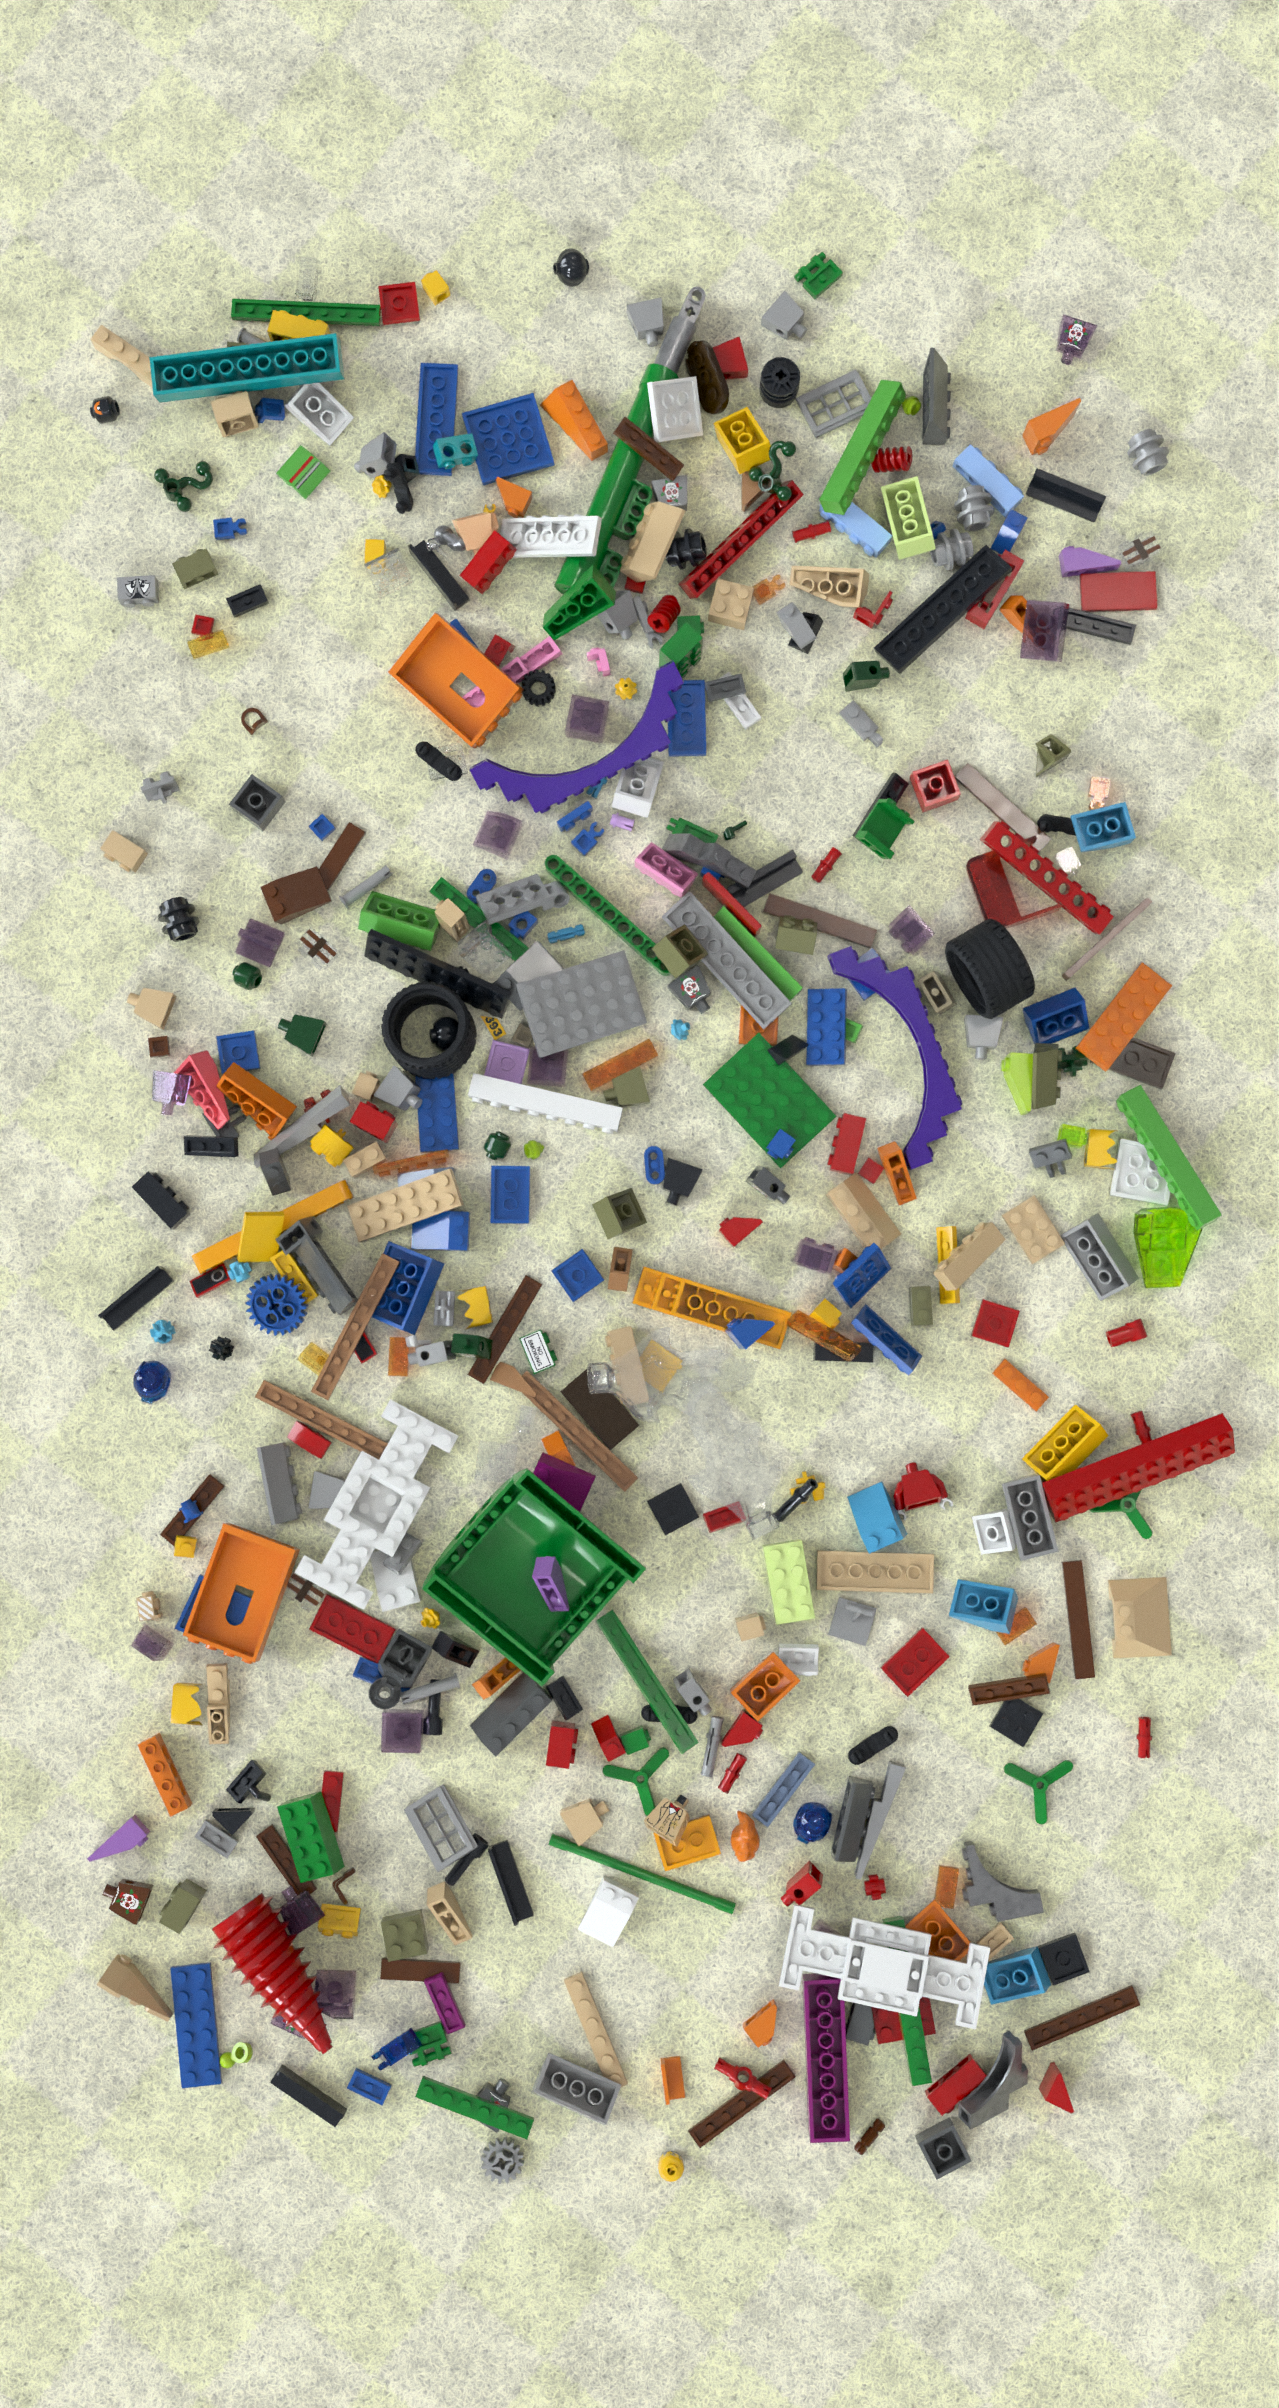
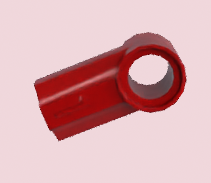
M1141 1318L1125 1323L1124 1326L1106 1331L1111 1347L1148 1337Z

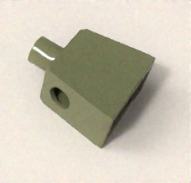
M640 1067L613 1078L614 1088L603 1091L606 1102L617 1099L619 1107L650 1103Z

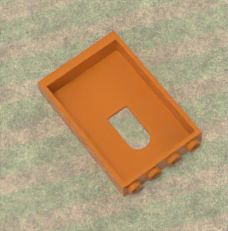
M434 613L388 671L390 675L473 748L481 747L485 743V737L489 732L492 733L498 727L497 722L501 717L504 718L508 715L510 706L521 699V693L524 690L438 613ZM461 672L484 692L485 701L480 707H472L450 687Z
M223 1523L183 1636L188 1637L187 1640L192 1643L199 1644V1642L206 1644L205 1647L215 1651L217 1649L223 1650V1654L229 1657H235V1655L241 1657V1661L248 1664L260 1661L300 1549L237 1525ZM236 1585L254 1591L243 1622L239 1625H231L226 1619V1612Z

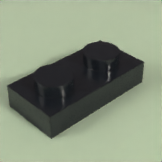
M261 584L226 598L234 618L269 604Z
M564 1676L559 1677L546 1686L565 1721L583 1710Z

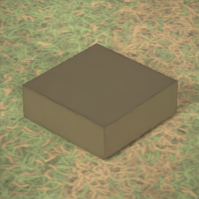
M520 1023L511 1040L529 1048L533 1041L530 1028Z

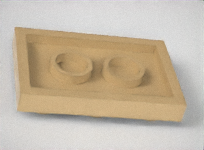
M1035 1195L1001 1215L1031 1264H1034L1065 1244Z

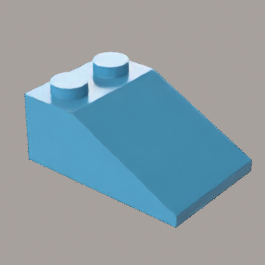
M1126 802L1070 816L1081 852L1127 845L1136 838Z
M882 1481L847 1497L860 1536L869 1554L904 1539L908 1534Z
M958 1579L949 1616L990 1631L1010 1634L1018 1596L1015 1589Z
M1038 1946L1023 1949L988 1962L984 1986L991 2005L1042 1994L1048 1990L1051 1982Z

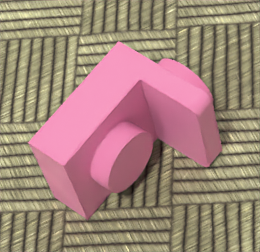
M593 648L590 652L586 653L588 661L596 660L598 672L602 671L603 677L611 675L605 648Z

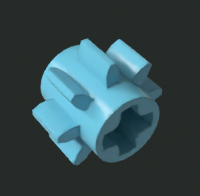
M236 1261L229 1265L231 1270L227 1271L231 1280L236 1279L237 1283L250 1278L249 1272L252 1269L248 1262Z
M158 1320L152 1324L154 1329L150 1330L154 1341L162 1344L172 1340V1334L176 1333L171 1322L166 1320Z

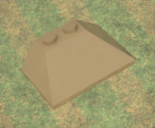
M1166 1577L1108 1580L1109 1600L1112 1601L1115 1635V1639H1112L1113 1658L1172 1655Z

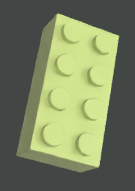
M918 476L882 486V495L898 559L901 560L935 550L934 538Z
M797 1539L762 1545L776 1625L814 1619L815 1614L802 1540Z

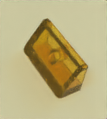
M223 629L187 640L194 659L230 648Z
M310 1342L299 1355L298 1361L319 1376L329 1355L313 1342Z

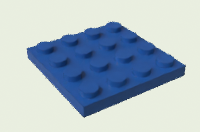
M534 393L462 413L467 434H473L478 453L475 461L483 486L495 483L497 477L505 480L555 465Z

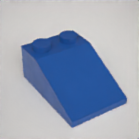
M446 1211L413 1223L411 1249L469 1251L470 1212Z

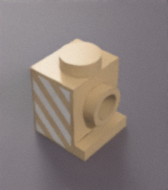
M153 1591L142 1592V1596L136 1598L139 1622L163 1617L162 1613H158V1610H160V1600L156 1598V1594Z

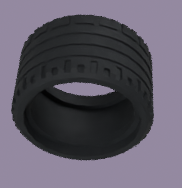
M987 919L964 932V934L962 933L947 942L945 956L951 973L968 1002L982 1017L993 1019L1034 994L1035 981L1030 966L1015 939L1000 922Z
M435 982L411 984L409 987H405L400 992H397L396 996L392 997L391 1001L387 1004V1009L384 1010L383 1024H381L383 1041L398 1064L410 1074L419 1078L423 1077V1079L450 1076L449 1074H454L457 1070H460L462 1065L466 1064L472 1056L471 1053L475 1049V1038L477 1037L475 1022L464 1001L449 987L440 983L436 984ZM426 1005H441L454 1011L459 1022L456 1039L445 1052L429 1058H420L403 1050L401 1030L407 1017L413 1011Z

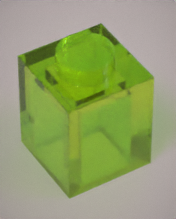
M1062 1124L1059 1127L1057 1141L1066 1139L1069 1147L1079 1149L1086 1144V1128Z

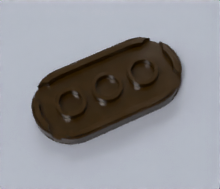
M704 340L694 341L690 344L686 353L688 354V359H686L688 374L690 377L696 376L699 401L704 411L711 414H720L726 409L729 402L727 382L712 346Z

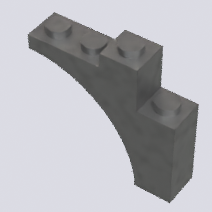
M690 833L669 834L662 848L677 860L705 867L745 888H749L756 873L755 869L732 856L730 851L719 844L705 843Z
M964 1842L965 1848H962V1855L964 1861H968L969 1868H966V1875L971 1882L964 1883L965 1889H962L964 1901H968L970 1907L992 1903L989 1904L990 1914L995 1917L997 1922L1044 1913L1040 1892L1037 1889H1018L1000 1882L982 1866L973 1842Z
M1010 2031L1003 2034L999 2055L986 2078L972 2093L958 2102V2117L970 2130L1008 2110L1009 2094L1028 2084V2069L1022 2063V2043Z

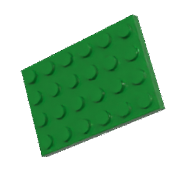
M758 1033L703 1083V1086L766 1154L769 1151L766 1147L779 1129L796 1140L791 1146L794 1150L788 1158L784 1156L782 1159L777 1158L775 1160L768 1155L781 1169L837 1116L786 1061L778 1066L767 1051L772 1046Z

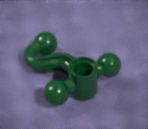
M780 440L774 442L769 449V457L774 464L770 474L763 475L762 469L756 466L749 470L748 475L751 481L758 482L761 491L772 494L777 493L779 500L787 501L791 498L792 492L788 486H782L780 479L782 464L776 451L780 448L784 456L791 457L796 453V446L791 441L784 442ZM771 480V481H772V484H771V487L769 488L768 484H769V481Z
M200 461L196 464V472L200 476H205L203 482L192 477H183L179 480L169 478V473L164 468H159L154 473L155 480L163 483L167 499L172 502L177 501V507L182 512H188L192 507L191 500L182 496V489L188 485L200 490L209 488L213 481L210 465L206 461ZM172 488H176V489H177V490L174 491V492H169V490L172 489Z

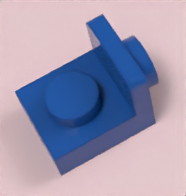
M261 398L255 406V416H258V423H263L265 419L283 421L285 419L284 400Z

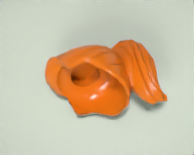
M737 1811L740 1824L733 1829L730 1841L738 1861L745 1862L754 1858L759 1848L760 1838L754 1821L746 1813Z

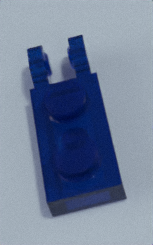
M411 2027L382 2046L371 2057L375 2060L383 2054L386 2061L379 2064L378 2069L381 2071L418 2049L422 2043Z

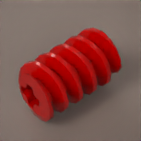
M902 446L898 452L897 447H893L891 453L890 448L886 447L884 453L883 448H879L878 454L876 452L874 461L871 462L873 471L875 473L881 471L894 472L895 470L897 472L902 470L908 471L912 464V449L908 446L905 452Z
M665 595L661 598L647 618V622L653 630L659 633H665L669 630L681 612L677 598L674 595Z

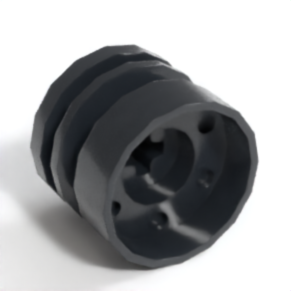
M776 357L765 364L761 373L760 395L766 404L774 408H784L792 404L797 397L800 384V370L792 360L785 357Z

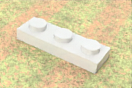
M728 672V673H726L725 675H723V676L720 677V678H724V677H728V676H732V675L730 674V672ZM745 694L724 699L745 730L761 720V716Z

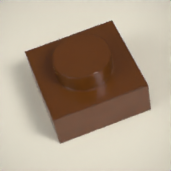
M168 1036L148 1038L151 1058L170 1056Z

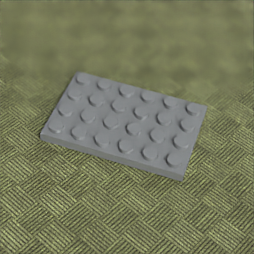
M624 950L515 984L539 1058L647 1023Z

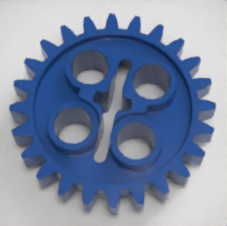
M279 1273L275 1277L269 1274L267 1278L265 1276L261 1277L260 1281L254 1282L255 1286L249 1288L252 1293L246 1295L251 1299L245 1302L246 1305L250 1306L246 1312H252L253 1315L249 1319H256L254 1326L260 1324V1331L267 1328V1334L273 1330L275 1336L279 1332L283 1336L287 1331L289 1333L293 1332L294 1328L297 1329L300 1326L299 1323L304 1322L303 1317L307 1315L304 1309L309 1307V1305L303 1302L308 1297H302L301 1294L305 1290H298L300 1283L294 1285V1278L287 1281V1275H284L281 1279ZM277 1288H280L284 1292V1296H281L277 1292ZM261 1296L267 1299V1304L262 1302ZM286 1305L292 1307L293 1313L287 1310ZM270 1313L276 1316L277 1321L271 1319Z

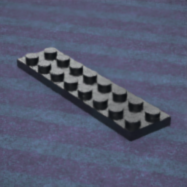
M985 545L874 647L875 652L901 674L1012 571L1011 566Z
M373 929L369 931L364 957L373 962L380 963L388 969L402 973L406 977L413 978L420 983L435 982L436 984H443L454 990L465 1003L472 1005L474 1008L481 1009L501 1019L504 1017L510 991Z

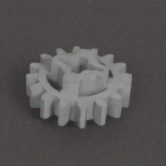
M504 2137L503 2142L496 2138L495 2144L490 2141L489 2148L485 2147L483 2150L485 2155L481 2156V2161L484 2162L481 2168L487 2169L485 2176L491 2175L492 2182L496 2178L498 2179V2184H501L502 2180L505 2179V2182L508 2184L510 2177L515 2180L516 2173L521 2174L522 2168L520 2166L524 2165V2160L521 2158H523L524 2153L518 2152L520 2145L514 2146L513 2139L510 2143L507 2142V2137ZM496 2150V2155L489 2159L490 2155ZM503 2158V2161H506L505 2164H502V2161H499V2159ZM514 2162H516L515 2166L509 2171L510 2165H513Z

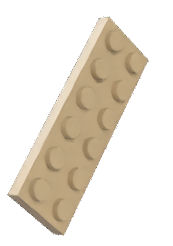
M449 1168L353 1203L347 1207L358 1242H362L455 1209L464 1204L453 1170Z
M817 1550L816 1590L933 1594L934 1554L872 1552L869 1554L862 1551Z

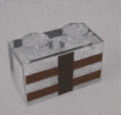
M1152 531L1146 534L1142 532L1134 538L1135 540L1131 542L1125 541L1118 546L1119 549L1115 555L1118 560H1121V566L1125 572H1130L1155 559L1162 552V548Z
M312 927L295 943L299 947L297 951L305 958L309 956L313 960L311 963L319 971L321 969L327 971L341 956L340 952Z
M294 1570L290 1576L284 1596L292 1601L296 1599L301 1603L300 1606L308 1612L312 1610L314 1612L328 1593V1590L296 1574V1570Z

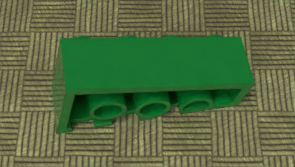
M594 564L544 614L543 629L553 640L558 639L615 605L616 591Z

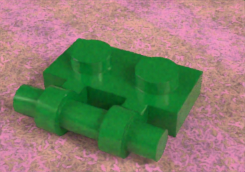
M823 252L814 255L810 259L811 261L806 266L798 269V273L794 275L797 282L803 278L806 279L803 282V287L814 299L818 298L843 275L842 270L831 259L826 263L823 262L826 258ZM815 267L818 268L814 274L811 273Z
M441 2021L403 2035L409 2055L418 2054L417 2058L412 2059L414 2067L428 2065L430 2061L445 2059V2056L452 2054L450 2046L441 2047V2044L447 2042ZM434 2047V2052L425 2054L424 2050Z

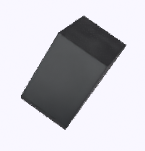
M216 1808L212 1812V1816L233 1835L255 1812V1808Z

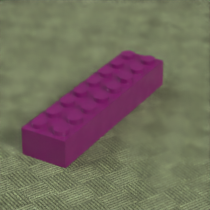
M818 1973L802 1974L808 2135L810 2143L850 2142L845 2002L838 1999L841 1979Z

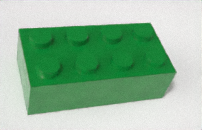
M321 1791L287 1800L277 1806L300 1883L334 1875L345 1867Z

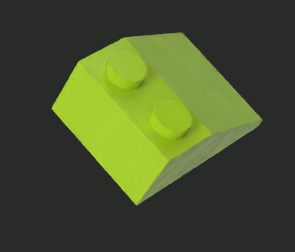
M1010 1052L1001 1061V1071H1004L1005 1081L1020 1115H1026L1031 1112L1033 1054Z

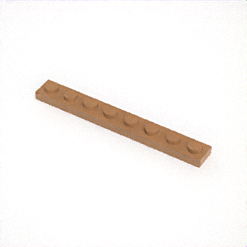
M383 1253L381 1254L311 1390L312 1393L326 1400L330 1399L400 1264L399 1261Z
M528 1371L522 1375L536 1393L535 1398L527 1394L524 1395L625 1492L638 1477Z
M263 1380L255 1398L378 1460L388 1445L387 1442L266 1380Z

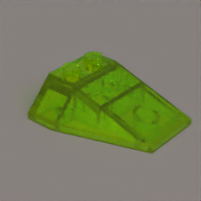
M1180 1207L1141 1208L1135 1213L1133 1234L1145 1288L1181 1286L1202 1228L1196 1230L1189 1223L1185 1211Z

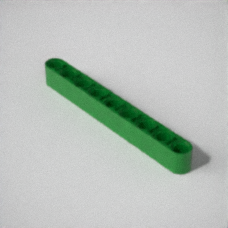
M550 855L546 858L545 868L548 874L556 881L561 882L568 892L663 976L671 975L668 970L666 971L661 968L662 961L657 956L654 958L647 956V951L656 945L647 935L560 857ZM554 861L559 866L556 869H551L548 866L549 863ZM565 874H570L573 877L569 882L564 881L562 878ZM581 886L587 889L584 894H578L576 890ZM598 899L601 904L598 907H593L590 904L591 901ZM607 912H613L615 917L608 920L604 915ZM625 924L629 927V930L621 932L618 929L619 926ZM635 937H640L643 939V943L635 945L632 940Z

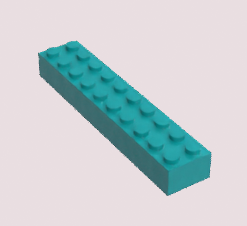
M336 333L149 357L153 396L159 403L233 394L238 391L249 392L345 379L341 341Z

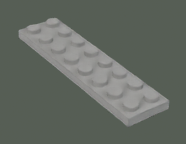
M690 891L662 916L673 930L678 929L684 924L708 953L701 961L763 1029L769 1026L792 1004Z

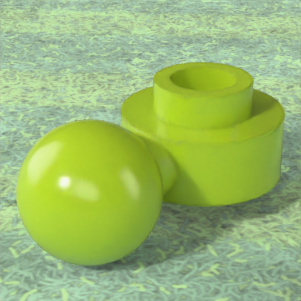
M247 2042L235 2044L232 2053L225 2052L221 2055L220 2065L228 2069L235 2062H249L253 2055L251 2045Z

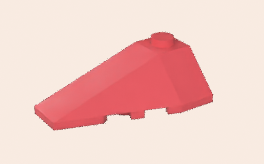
M207 1050L189 1055L172 1075L175 1080L179 1078L182 1080V1083L185 1085V1095L189 1094L193 1098V1103L196 1106L200 1105L204 1110V1115L217 1129H221L230 1120L224 1093L216 1087L220 1080L217 1066Z

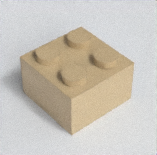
M238 391L231 396H221L214 401H210L223 438L259 427L247 391Z
M717 579L708 621L744 630L753 598L754 587Z

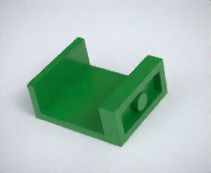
M890 798L878 799L855 836L882 859H891L894 852L890 848L905 824L913 825L915 822L910 818V814L907 811L900 810L896 806L897 803Z

